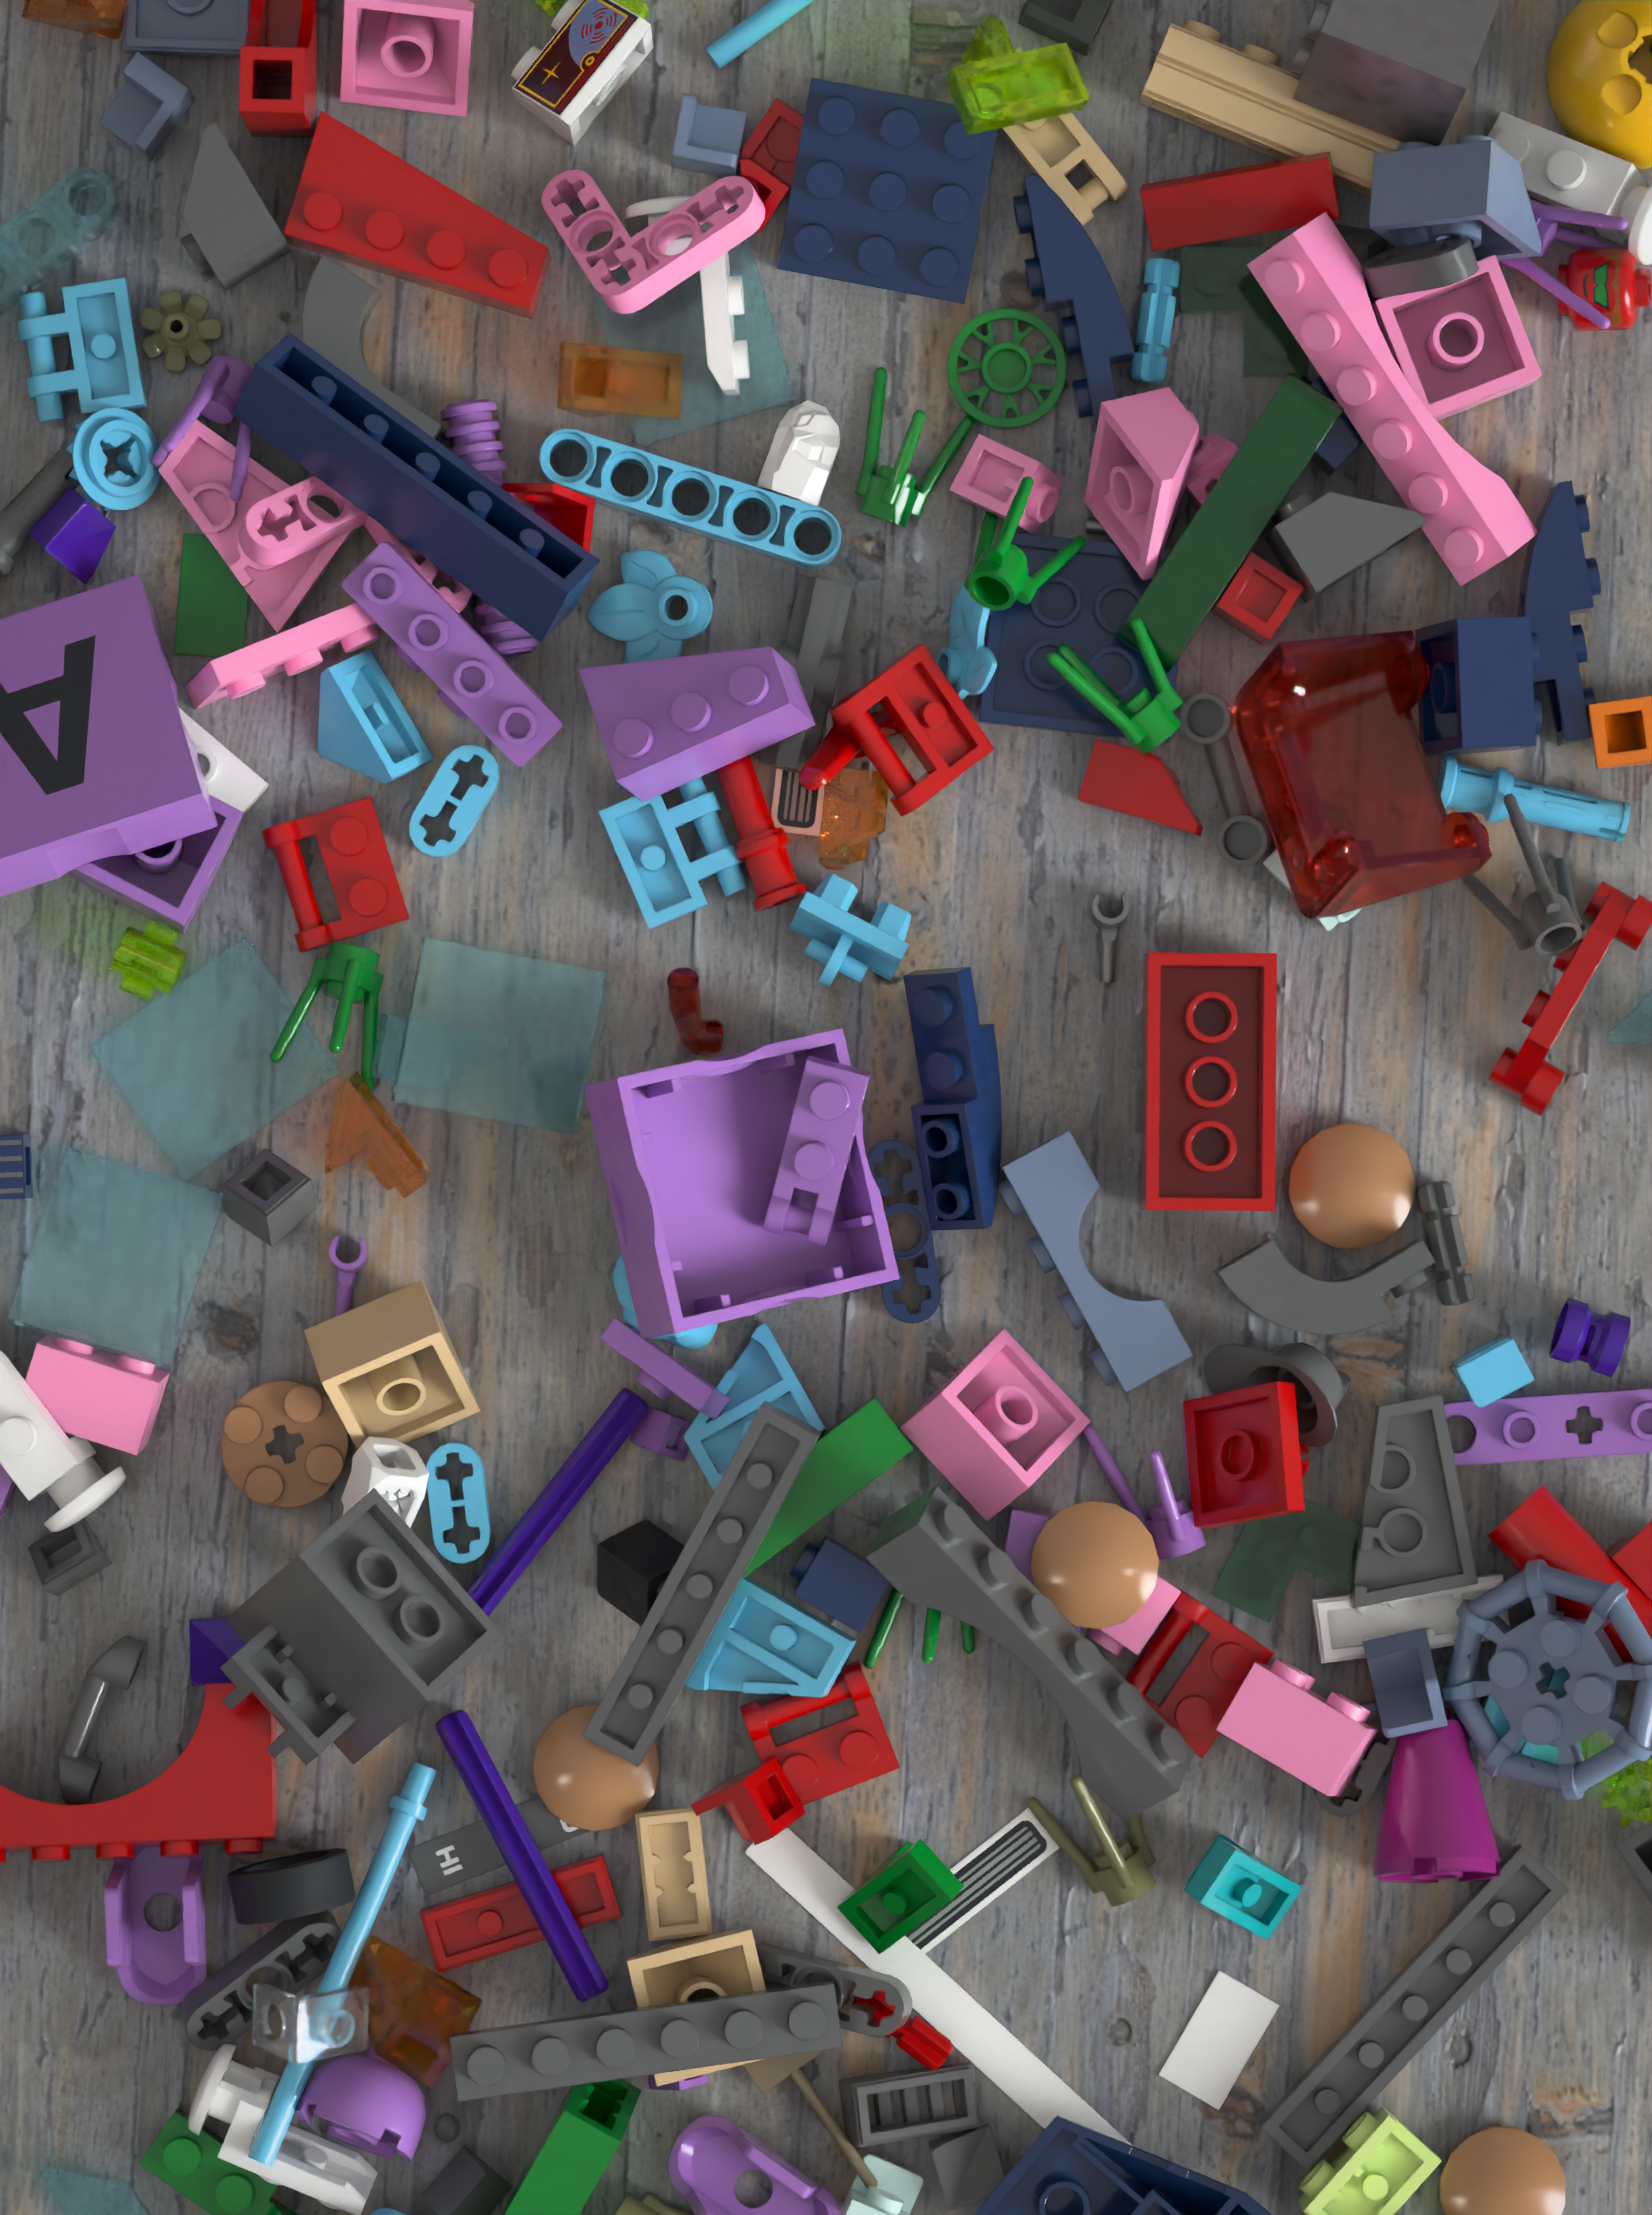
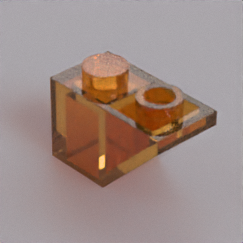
M372 1935L362 1950L348 1983L349 1990L376 2055L431 2088L452 2059L449 2034L467 2032L483 2001L456 1982L443 1977L411 1958L401 1949L391 1946Z

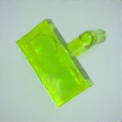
M994 15L986 16L981 20L962 56L963 65L951 67L945 79L968 135L1081 111L1090 98L1066 42L1016 53L1003 21Z

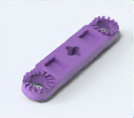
M1652 1387L1505 1397L1485 1407H1477L1471 1400L1444 1403L1446 1418L1453 1415H1462L1473 1426L1474 1435L1469 1446L1462 1451L1453 1452L1456 1466L1652 1453ZM1586 1406L1588 1416L1599 1418L1600 1421L1599 1429L1589 1431V1441L1585 1443H1579L1578 1435L1566 1431L1565 1427L1566 1420L1576 1418L1577 1408Z

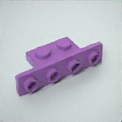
M390 542L380 543L343 580V589L395 641L392 648L399 658L415 672L420 673L423 670L440 688L437 694L442 702L458 717L464 719L468 716L515 766L522 767L528 763L563 728V720Z

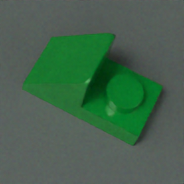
M920 1839L915 1844L907 1842L902 1845L852 1891L837 1908L880 1955L951 1902L964 1886L924 1841Z

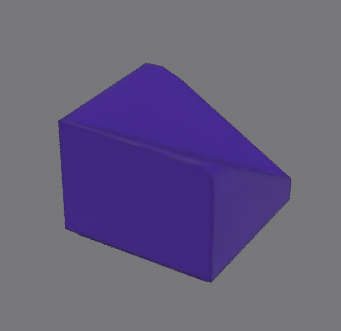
M70 486L30 530L28 535L82 583L86 584L93 576L116 526Z
M228 1616L189 1620L191 1686L233 1683L220 1667L244 1647L246 1643L225 1621Z

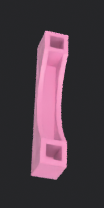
M1327 212L1319 215L1247 264L1251 273L1339 405L1344 408L1343 411L1408 509L1419 512L1426 523L1421 527L1460 587L1509 557L1538 534V530L1504 479L1480 464L1457 444L1433 418L1409 385L1393 358L1377 324L1367 294L1362 265Z

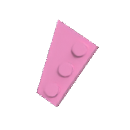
M196 419L184 438L171 451L158 471L248 592L276 633H282L350 538L353 531L351 530L281 564L273 566L262 565L251 560L243 552L239 543V531L249 509L257 502L291 486L249 457L242 498L239 501L231 500L230 488L236 447ZM307 499L309 511L314 516L325 520L335 519V517ZM290 515L286 525L271 531L265 528L262 523L258 533L262 537L272 534L279 542L285 527L294 522L292 516Z
M356 602L210 661L185 686L194 710L228 695L230 699H235L263 687L266 684L264 679L286 670L288 676H292L323 662L322 653L342 645L345 653H349L375 642L380 638L377 631L380 626Z

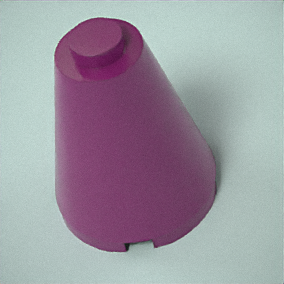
M1444 1708L1448 1726L1397 1737L1372 1863L1374 1878H1378L1379 1881L1438 1883V1879L1459 1878V1882H1472L1500 1877L1501 1861L1467 1732L1460 1720L1451 1719L1450 1709Z

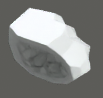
M807 400L789 409L776 430L757 483L758 488L819 506L840 446L839 426L826 407Z
M369 1436L352 1457V1471L341 1498L344 1505L343 1515L375 1488L411 1528L425 1497L429 1472L417 1450L396 1439Z

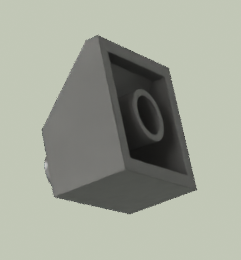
M214 121L204 127L181 216L191 233L181 238L180 241L204 280L207 282L217 276L224 288L228 290L292 251L216 122Z
M1307 491L1276 511L1277 514L1272 517L1275 527L1266 536L1265 541L1286 574L1305 586L1300 596L1306 603L1414 535L1426 522L1417 511L1328 492L1315 501L1311 493Z

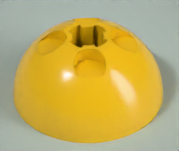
M1582 0L1561 22L1549 49L1546 65V84L1552 109L1560 125L1571 139L1631 162L1636 169L1652 168V53L1649 52L1650 48H1652V0Z

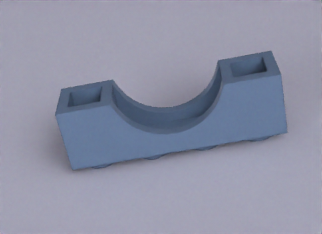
M1070 1130L1059 1134L1000 1167L1006 1180L998 1183V1190L1012 1216L1016 1218L1025 1213L1037 1235L1027 1240V1243L1044 1274L1054 1269L1057 1270L1068 1290L1058 1296V1299L1075 1330L1085 1325L1090 1330L1098 1348L1088 1354L1106 1386L1118 1381L1121 1389L1124 1392H1128L1193 1356L1163 1299H1129L1115 1295L1103 1288L1086 1268L1079 1247V1226L1087 1204L1098 1191L1100 1185Z

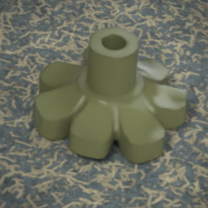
M177 291L163 293L160 296V304L163 311L159 312L158 310L148 308L144 310L141 316L140 324L145 329L153 332V335L145 338L142 342L144 352L150 359H157L165 354L164 365L169 372L180 374L186 370L188 357L197 366L202 367L212 359L213 353L205 342L217 341L222 337L220 321L215 318L204 319L210 309V303L202 296L194 294L184 305ZM178 326H183L180 332L175 333V329Z

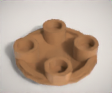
M1342 1123L1320 1130L1315 1136L1300 1146L1290 1168L1288 1194L1296 1218L1310 1236L1335 1248L1362 1249L1383 1242L1402 1226L1413 1205L1415 1177L1408 1155L1392 1136L1371 1125Z
M1089 1500L1067 1506L1044 1522L1041 1532L1033 1544L1030 1570L1035 1587L1052 1600L1057 1610L1073 1626L1102 1629L1124 1623L1144 1607L1156 1586L1159 1559L1152 1535L1135 1514L1115 1503Z
M598 1703L586 1706H573L563 1715L553 1720L537 1743L532 1766L536 1790L549 1811L572 1827L591 1831L620 1827L633 1819L636 1812H642L655 1793L660 1771L655 1740L644 1761L637 1767L582 1736L599 1706Z
M1489 2124L1482 2127L1477 2133L1469 2135L1450 2153L1440 2175L1438 2199L1445 2215H1561L1565 2206L1566 2179L1557 2156L1539 2137L1517 2127Z

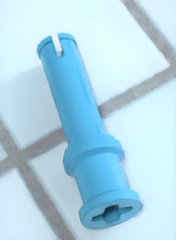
M1445 754L1441 761L1432 799V809L1434 811L1443 812L1447 807L1482 814L1486 822L1496 824L1497 821L1503 822L1505 817L1510 818L1503 799L1505 795L1513 794L1526 821L1580 834L1598 836L1599 838L1612 840L1617 843H1621L1624 839L1631 811V804L1628 802L1598 798L1584 793L1515 779L1514 773L1502 766H1497L1494 771L1458 764L1456 757Z

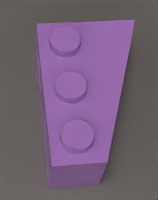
M770 646L579 668L615 779L642 802H646L815 725L796 669Z

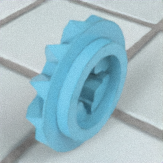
M106 408L95 411L86 420L75 425L77 430L75 440L66 450L72 454L74 466L69 477L79 481L84 490L83 498L102 505L103 511L128 510L144 503L155 491L161 476L158 471L160 467H155L151 463L153 455L159 448V443L149 425L135 413L121 408ZM123 444L119 449L120 454L116 460L122 470L109 472L104 475L103 473L106 471L104 467L107 464L108 458L102 450L117 448Z

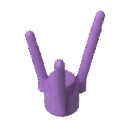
M1530 199L1542 242L1541 256L1539 257L1544 258L1547 255L1554 239L1581 248L1621 247L1618 244L1602 240L1598 237L1558 226L1556 221L1597 228L1624 230L1627 227L1626 219L1603 213L1545 205ZM1532 257L1501 260V264L1522 271L1599 328L1607 329L1610 326L1609 318L1530 260Z
M222 355L216 356L210 361L190 403L151 459L153 466L160 467L171 451L184 438L200 413L216 423L227 424L234 418L232 413L252 372V369L247 364L233 357ZM241 421L230 488V498L233 501H239L242 498L253 430Z
M1184 1414L1182 1417L1189 1506H1187L1185 1497L1175 1498L1162 1454L1159 1450L1154 1449L1150 1451L1149 1459L1161 1502L1148 1508L1151 1516L1149 1519L1096 1430L1091 1426L1086 1427L1083 1434L1092 1448L1095 1457L1127 1511L1135 1514L1152 1535L1158 1559L1181 1556L1206 1545L1201 1528L1195 1527L1194 1512L1191 1508Z

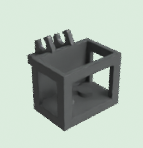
M373 1488L225 1619L246 1645L220 1667L236 1686L222 1701L231 1710L252 1692L285 1729L276 1740L265 1748L273 1759L289 1746L302 1762L307 1765L333 1742L354 1765L427 1705L503 1633L378 1491Z

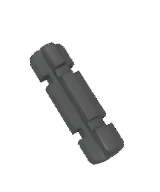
M1444 1180L1423 1184L1417 1187L1416 1194L1420 1212H1426L1427 1221L1423 1222L1428 1249L1436 1261L1432 1264L1433 1271H1439L1440 1280L1436 1281L1440 1301L1446 1306L1470 1302L1475 1297V1290L1471 1274L1465 1273L1464 1266L1469 1265L1458 1215H1453L1451 1206H1455L1451 1184Z

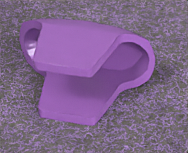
M199 1845V1856L179 1858L160 1857V1847L134 1848L135 1858L114 1860L113 1868L105 1886L107 1965L117 1969L121 1986L132 1999L159 2006L180 2004L192 1990L206 1980L207 1974L202 1847ZM159 1893H167L174 1896L182 1908L180 1922L169 1930L154 1928L149 1924L145 1916L147 1901Z
M703 2115L693 2121L677 2136L670 2150L666 2169L671 2184L687 2201L695 2215H840L835 2197L825 2187L737 2124L722 2116ZM747 2170L762 2171L771 2180V2195L760 2206H746L735 2195L734 2185L736 2179Z

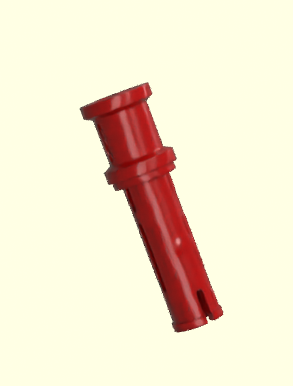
M750 755L717 769L716 773L740 841L735 844V853L737 859L745 863L757 898L752 902L755 912L771 909L805 896L806 892H809L806 883H799L786 846L791 842L789 834L784 832L782 827L775 828Z

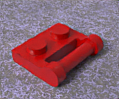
M924 644L912 647L856 691L850 693L829 709L830 714L839 727L844 725L848 727L894 796L890 799V802L900 816L907 815L920 807L994 750V747ZM877 702H880L927 771L916 781L867 711Z
M372 797L298 820L285 822L261 831L267 850L274 849L299 928V933L294 934L299 953L330 945L332 942H340L410 920ZM313 836L317 838L342 920L329 924L323 923L298 841Z
M1179 1588L1181 1593L1173 1603L1172 1611L1125 1680L1139 1690L1150 1706L1171 1727L1180 1732L1186 1743L1195 1751L1194 1754L1203 1759L1220 1734L1216 1729L1253 1664L1267 1665L1274 1653ZM1195 1622L1207 1630L1208 1633L1160 1704H1157L1145 1696V1694Z
M859 1660L842 1667L843 1673L837 1676L827 1696L804 1697L788 1694L762 1705L759 1704L758 1700L740 1706L742 1716L761 1763L776 1757L802 1806L900 1768ZM853 1698L858 1711L857 1714L783 1743L775 1744L770 1731L771 1728L845 1699Z

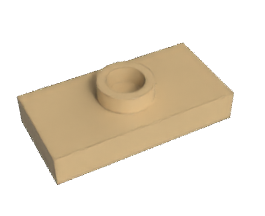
M691 1806L636 1812L635 1820L649 1941L713 1934L700 1815L696 1816Z

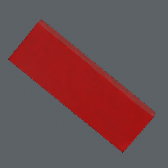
M1330 151L1142 184L1140 189L1153 252L1304 226L1324 212H1327L1332 221L1340 219L1342 215Z
M603 1853L550 1869L580 1929L622 1916ZM515 1880L421 1909L419 1912L438 1973L546 1940Z

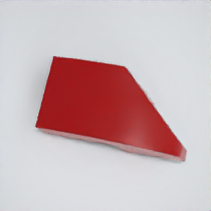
M779 98L774 100L740 151L742 160H739L742 177L752 184L765 207L764 221L757 230L758 233L764 230L791 192L804 121L802 114Z
M1099 739L1095 740L1078 797L1079 801L1141 818L1152 824L1197 836L1202 834L1203 826L1199 818L1193 814L1184 797L1174 770L1167 767L1162 758L1150 753L1141 755L1136 749Z

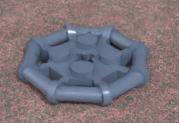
M1537 1559L1529 1560L1524 1570L1473 1601L1468 1599L1462 1601L1456 1610L1459 1624L1446 1685L1440 1686L1442 1700L1450 1702L1485 1763L1482 1769L1490 1776L1495 1777L1501 1774L1562 1793L1566 1800H1577L1583 1798L1585 1790L1637 1760L1647 1761L1652 1755V1639L1626 1597L1628 1589L1620 1582L1616 1581L1611 1585L1550 1567L1545 1560ZM1556 1595L1594 1606L1588 1619L1581 1618L1578 1620L1564 1616L1565 1612L1556 1610ZM1529 1597L1535 1616L1511 1629L1498 1615ZM1610 1621L1632 1656L1633 1661L1622 1662L1603 1630ZM1483 1635L1497 1644L1496 1652L1488 1664L1489 1677L1473 1679ZM1548 1662L1555 1670L1565 1667L1569 1672L1571 1678L1564 1683V1688L1567 1692L1565 1696H1560L1556 1690H1549L1546 1687L1543 1679L1547 1676L1544 1668ZM1624 1680H1638L1630 1720L1618 1714L1619 1703L1616 1704L1619 1688L1624 1685ZM1490 1694L1493 1696L1511 1727L1502 1739H1500L1477 1698ZM1603 1728L1615 1743L1584 1761L1579 1741ZM1526 1739L1535 1745L1548 1744L1558 1748L1559 1765L1517 1752L1523 1747Z

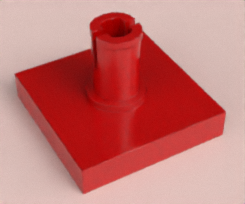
M1276 1381L1183 1401L1191 1508L1194 1512L1195 1527L1211 1529L1305 1511L1302 1477L1308 1471L1309 1459H1301L1300 1455L1308 1454L1309 1451L1306 1445L1299 1443L1294 1383Z

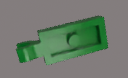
M180 2108L174 2112L139 2162L145 2169L211 2215H299L272 2197L279 2185L269 2183L256 2173L217 2158L224 2139L204 2125L199 2136L191 2132L188 2128L189 2115Z

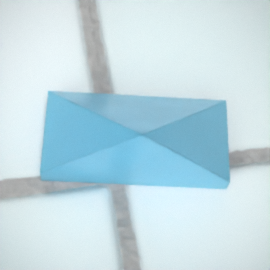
M368 649L327 668L321 673L317 754L386 784L426 765L434 758L372 651Z

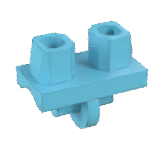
M829 873L813 894L808 891L806 892L789 929L810 939L811 941L804 954L826 965L818 981L819 983L830 987L837 972L861 983L867 969L891 981L909 946L904 940L907 935L911 914L891 903L885 902L880 903L870 923L848 913L847 911L858 889L853 883L834 873Z

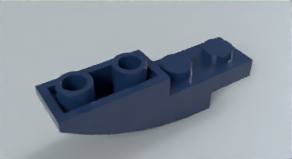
M1038 175L1024 177L1022 184L1023 195L1013 196V206L1019 235L1026 233L1031 235L1035 258L1024 259L1030 297L1042 296L1044 312L1070 308L1071 316L1061 318V329L1067 356L1078 354L1082 379L1072 381L1075 407L1078 418L1089 417L1092 432H1096L1101 402L1117 399L1111 364L1131 361L1134 355L1127 319L1112 278L1100 253L1082 224L1063 200Z
M1572 480L1559 482L1550 490L1537 518L1535 527L1538 530V534L1530 539L1520 581L1517 617H1531V632H1534L1539 640L1540 658L1536 670L1533 671V686L1547 684L1558 746L1583 742L1591 738L1587 705L1596 704L1592 687L1582 688L1578 663L1587 662V648L1582 626L1580 624L1571 626L1570 615L1584 613L1594 607L1592 596L1601 594V581L1595 557L1585 558L1581 533L1590 531L1589 512L1585 496L1583 494L1574 495Z
M970 967L916 970L904 975L903 979L924 1101L911 1106V1113L931 1231L986 1229L992 1226L999 1182L1002 1137L1001 1086L994 1024H980Z

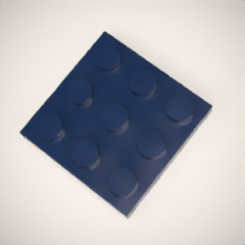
M812 77L777 269L965 304L1001 113Z
M1015 532L1011 544L1020 548L1026 555L1029 569L1028 576L1030 577L1073 538ZM1086 540L1085 546L1037 589L1029 604H1022L1015 600L1013 605L1006 610L995 611L990 609L986 647H989L994 654L997 668L987 688L981 693L978 723L1127 739L1114 723L1047 662L1046 657L1050 652L1058 654V646L1067 644L1121 700L1143 686L1151 694L1156 693V687L1143 656L1116 638L1120 628L1153 578L1142 580L1115 543ZM1164 548L1156 574L1173 549ZM1178 660L1169 673L1165 671L1168 681L1174 690L1176 688ZM1169 737L1167 740H1165L1163 743H1169V742H1170V737Z

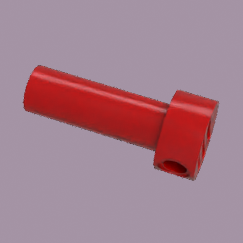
M1541 1485L1487 1535L1520 1572L1525 1569L1526 1563L1529 1560L1543 1559L1548 1566L1611 1585L1616 1581L1620 1582L1628 1589L1626 1597L1652 1639V1601L1544 1485ZM1556 1595V1610L1565 1612L1564 1616L1574 1619H1588L1594 1606ZM1610 1621L1603 1630L1622 1662L1633 1661L1632 1656ZM1624 1680V1684L1635 1695L1638 1680ZM1632 1708L1624 1715V1718L1630 1720Z

